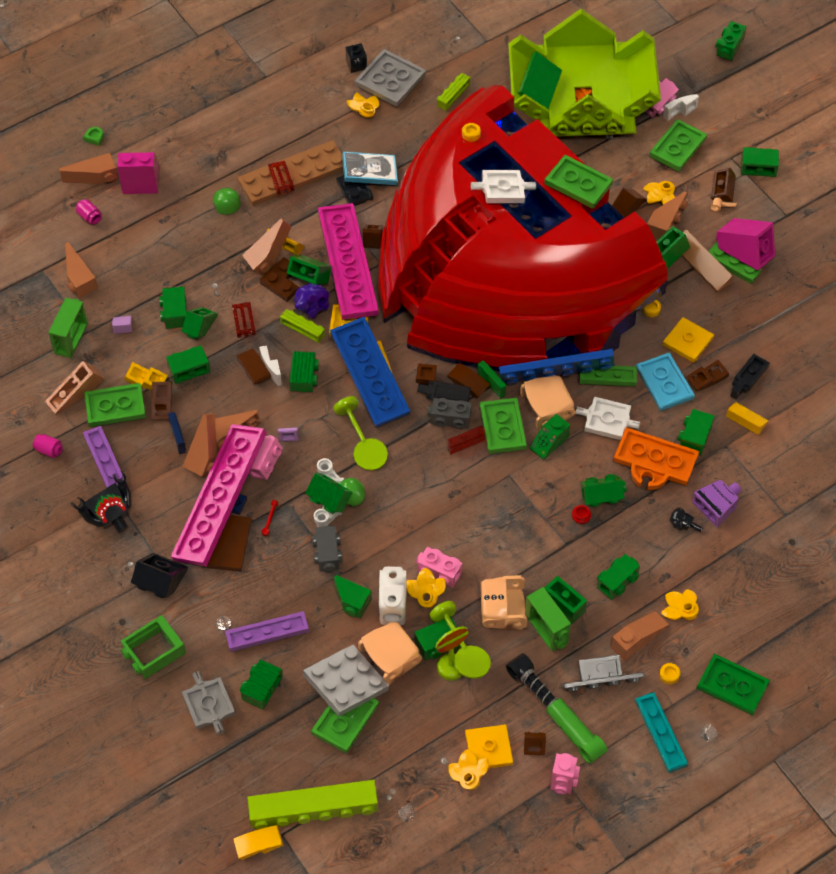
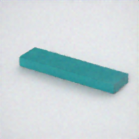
M655 692L635 698L638 710L668 773L688 767L685 755Z

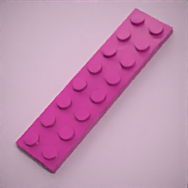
M353 203L318 207V215L329 264L332 266L331 273L342 320L379 315Z
M231 424L171 555L174 561L207 567L267 432L263 428Z

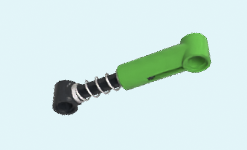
M521 653L505 665L507 672L515 681L524 682V685L529 686L530 691L536 694V698L542 701V705L547 706L546 713L575 744L587 763L592 764L608 751L604 741L587 728L562 698H555L551 694L552 691L545 687L546 684L539 680L540 677L537 678L535 676L534 665L526 654Z

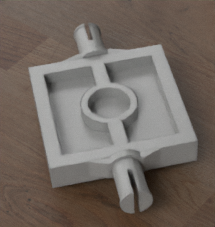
M197 671V675L194 672L192 676L196 684L192 688L182 691V695L196 730L213 725L216 734L221 735L220 731L222 734L225 732L221 721L235 715V710L221 677L211 681H204L200 671Z

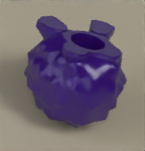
M312 283L297 288L295 293V308L302 313H306L309 317L315 318L318 312L328 309L329 292L321 285Z

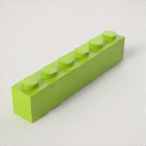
M375 780L247 796L251 828L256 829L274 825L284 827L289 825V823L296 822L306 824L311 820L318 819L328 821L333 817L349 818L355 814L371 815L374 812H378Z

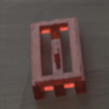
M285 160L268 164V170L277 195L281 194V191L286 193L289 189L295 191ZM279 166L283 167L288 185L284 182ZM274 167L276 168L280 183L282 185L280 187L273 170Z
M250 302L233 304L232 309L237 337L241 338V335L247 337L249 336L248 334L256 335ZM244 307L248 309L250 329H247ZM237 308H240L244 330H240Z
M483 426L448 439V452L450 455L485 441V429Z

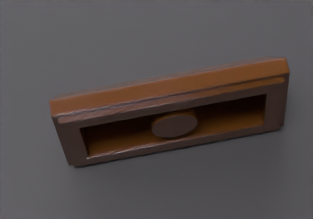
M731 167L714 171L712 200L720 198L723 202H733L736 175Z

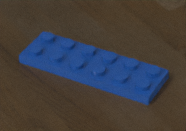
M365 317L331 329L330 334L375 428L409 415L410 409Z
M613 349L500 366L499 370L502 381L507 385H514L518 383L517 381L522 380L526 382L535 378L560 374L570 376L574 372L589 373L592 372V369L598 368L600 370L611 369V366H615Z

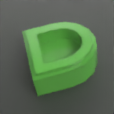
M99 127L88 129L83 136L84 141L100 146L104 139L103 130Z

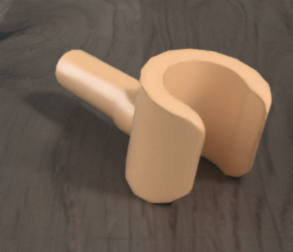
M715 198L711 204V210L718 212L721 210V207L736 208V203L722 202L720 198Z

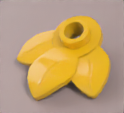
M357 92L353 100L346 101L349 108L359 112L360 115L366 118L373 117L375 110L379 107V100L376 96L365 99Z
M670 181L648 183L643 188L644 191L648 192V204L661 201L662 205L675 198L673 194L675 186Z
M423 568L420 571L417 580H407L408 593L411 597L418 599L419 604L425 608L433 607L438 600V596L443 594L446 589L445 578L435 579L433 573L427 568ZM426 594L430 595V599L428 601L424 600V596Z
M687 589L683 594L673 591L665 595L669 606L661 612L664 617L671 620H677L682 617L685 620H693L697 617L699 606L696 603L697 596L693 591Z
M467 749L460 755L459 763L449 764L448 770L451 778L454 781L460 782L464 789L474 790L479 786L480 778L487 773L489 762L487 758L477 760L475 754Z

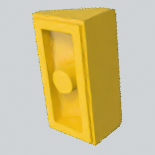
M286 238L282 249L295 255H299L305 248L304 245L290 238Z
M737 402L730 406L726 413V417L757 435L761 433L769 422Z

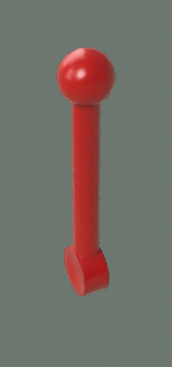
M272 500L271 502L272 507L266 526L261 531L263 536H268L270 533L269 526L275 507L278 506L277 500Z

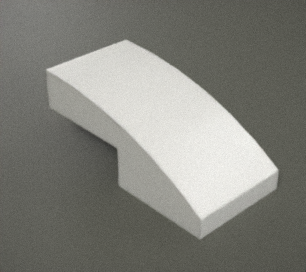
M697 94L684 96L664 105L663 118L668 121L678 113L684 116L688 115L698 107L699 96Z
M267 346L259 347L261 359L271 374L270 378L278 386L282 385L278 360L270 361Z

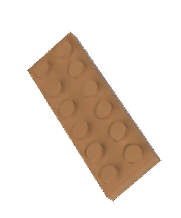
M331 140L237 177L238 183L251 205L254 206L343 171L342 154L335 142Z

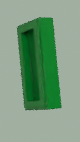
M485 361L479 362L478 375L490 384L489 387L500 399L505 397L506 384Z

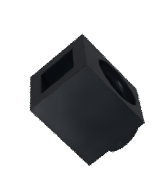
M362 43L345 47L346 62L350 72L365 70L367 68V55Z

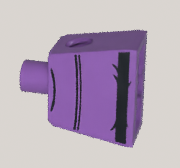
M718 480L695 491L692 503L717 528L737 508L739 501L737 495L741 492V488L735 482L728 487L722 480Z

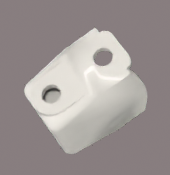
M384 567L383 570H380L379 577L380 623L387 625L390 622H398L400 625H404L406 622L407 600L406 570H403L402 567ZM391 573H395L397 575L395 578L389 577Z

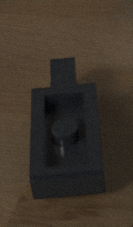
M753 354L734 377L732 382L734 387L731 389L732 393L730 396L737 399L742 392L747 393L748 390L750 391L768 369L770 362Z
M429 381L428 385L418 384L417 392L427 393L426 398H430V400L446 398L448 400H464L469 402L471 387Z

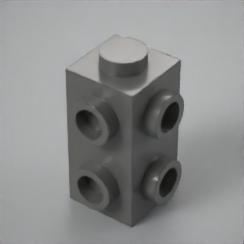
M434 398L433 405H429L428 408L431 424L469 429L471 402Z
M335 526L316 527V535H312L313 547H317V552L314 553L315 565L319 564V572L339 570V562H343L342 551L337 550V545H341L340 533L335 532Z

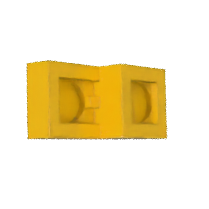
M132 362L124 380L132 384L141 383L142 388L152 390V382H165L168 375L152 367L148 370Z
M277 825L255 830L234 838L238 858L241 860L260 852L266 854L284 846Z

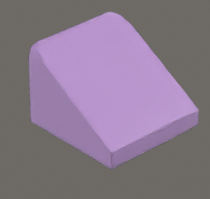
M113 317L112 328L114 334L132 332V317Z
M298 428L278 429L280 442L299 440Z

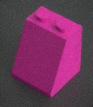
M118 153L117 167L122 193H158L160 166L155 153Z
M733 218L717 231L716 240L718 241V248L756 270H760L775 257L773 222Z

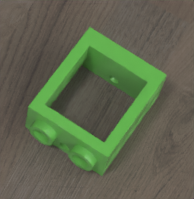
M65 298L48 332L53 352L56 355L72 358L88 325L84 304L78 299Z
M542 587L526 596L525 616L549 649L553 652L556 649L560 650L567 646L571 623L545 588Z
M162 615L121 640L122 649L120 651L126 660H131L133 663L131 666L137 675L141 674L144 679L186 654L183 642ZM160 632L172 649L143 666L132 649Z

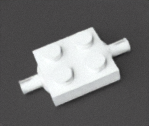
M483 170L482 182H471V190H483L486 203H524V190H535L536 182H524L520 170Z
M594 397L589 409L577 406L575 413L586 416L585 432L621 440L626 427L638 430L640 427V422L630 420L631 405Z

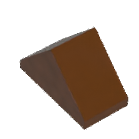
M623 188L611 206L610 212L622 220L642 206L647 199L634 189Z
M365 224L363 227L364 248L380 249L383 225Z

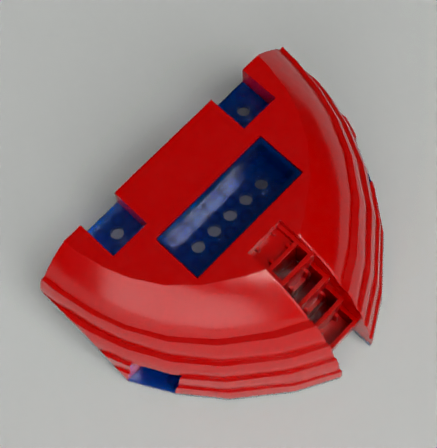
M493 85L486 89L482 87L454 109L420 147L403 175L399 191L396 189L380 240L378 294L383 322L386 323L407 309L414 316L411 331L407 337L408 349L445 362L461 363L477 368L479 362L485 361L492 370L499 372L500 366L607 349L615 351L619 348L621 334L635 326L637 312L666 293L668 280L666 262L663 260L661 251L648 224L636 212L624 218L608 202L610 188L592 209L544 184L545 178L564 155L581 163L583 162L538 119L527 125L514 112V96L502 85ZM468 123L477 124L481 129L480 138L473 142L466 141L462 137L463 126ZM483 170H520L524 182H536V189L524 190V203H486L483 190H471V182H482ZM510 204H517L518 207L513 208V207H510L509 205H510ZM522 216H530L531 218H530V219H523V218H521V217H522ZM601 224H609L610 227H603ZM534 228H542L543 230L535 231ZM567 336L566 339L546 351V344L543 338Z

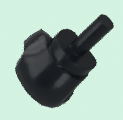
M676 508L672 512L670 522L675 529L683 530L685 528L688 530L691 526L700 532L703 530V527L692 522L694 517L685 513L684 509Z

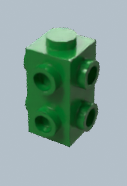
M730 21L728 27L725 26L723 29L722 38H718L716 42L717 56L732 61L745 38L747 26Z
M616 474L605 475V478L601 479L590 477L586 478V481L580 482L582 500L590 507L599 506L603 502L610 504L618 503L619 500L625 499L624 493L627 492L626 483Z
M624 554L621 558L617 557L607 571L603 570L598 575L597 589L611 600L616 596H621L626 590V586L630 583H635L640 576V565L637 560L629 557L627 554Z

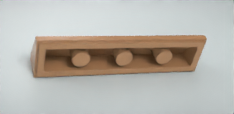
M687 229L683 231L687 236L690 248L682 257L716 292L730 285L733 278L732 274Z

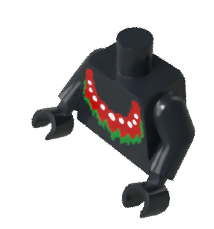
M121 471L122 477L120 479H116L115 474H113V479L116 483L87 501L77 497L80 500L78 506L71 502V506L78 510L87 523L96 527L103 526L105 529L114 525L118 533L123 532L129 527L123 518L129 515L131 492L123 471Z

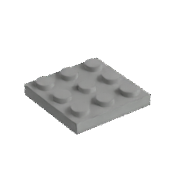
M383 49L357 77L355 86L398 107L424 78L426 70Z
M354 645L303 670V676L338 717L389 691L390 685Z

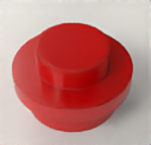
M578 505L572 511V519L578 524H585L591 519V511L585 505Z

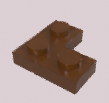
M283 257L259 280L261 285L288 302L295 295L299 286L288 280L292 276L287 274L289 260Z

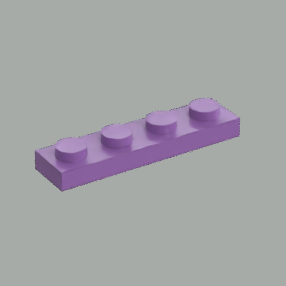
M101 426L83 432L86 443L107 488L116 483L113 479V474H115L116 479L122 477L120 467Z
M304 611L227 630L225 634L229 650L233 652L308 633L309 628Z

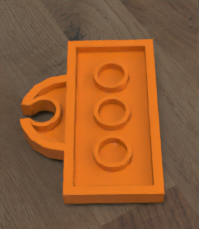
M626 427L613 462L631 467V478L638 487H641L643 477H650L652 481L648 483L647 490L659 489L668 480L687 486L699 451Z

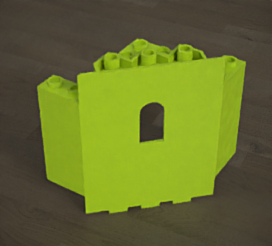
M579 9L543 35V45H536L521 34L508 43L511 94L514 96V107L532 119L541 121L555 136L637 134L635 117L661 101L655 40L644 30L626 42H617L614 31L583 9ZM535 51L562 69L549 109L525 94L522 96L518 94L532 53ZM575 88H592V96L587 94L576 102Z

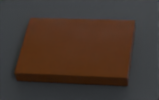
M229 516L207 567L202 566V568L242 572L252 521L251 517Z

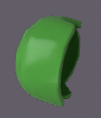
M222 188L213 195V204L220 214H233L241 206L238 193L231 188Z
M347 478L339 482V484L353 492L347 505H352L351 507L353 508L364 502L366 492L359 480Z

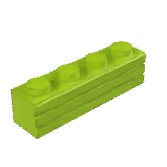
M464 73L457 76L455 81L451 82L449 87L443 91V94L438 96L437 107L446 111L470 85V77Z
M286 309L280 316L281 324L317 343H320L325 336V329L322 326H318L313 321L295 314L292 310Z

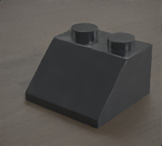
M153 552L136 562L131 583L137 585V588L140 590H149L157 597L166 598L175 592L187 572L188 566Z

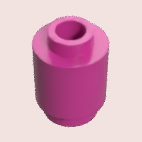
M88 199L77 203L76 213L88 224L95 225L101 220L102 214L100 210Z
M38 434L33 441V448L41 454L55 458L62 453V442L46 434Z

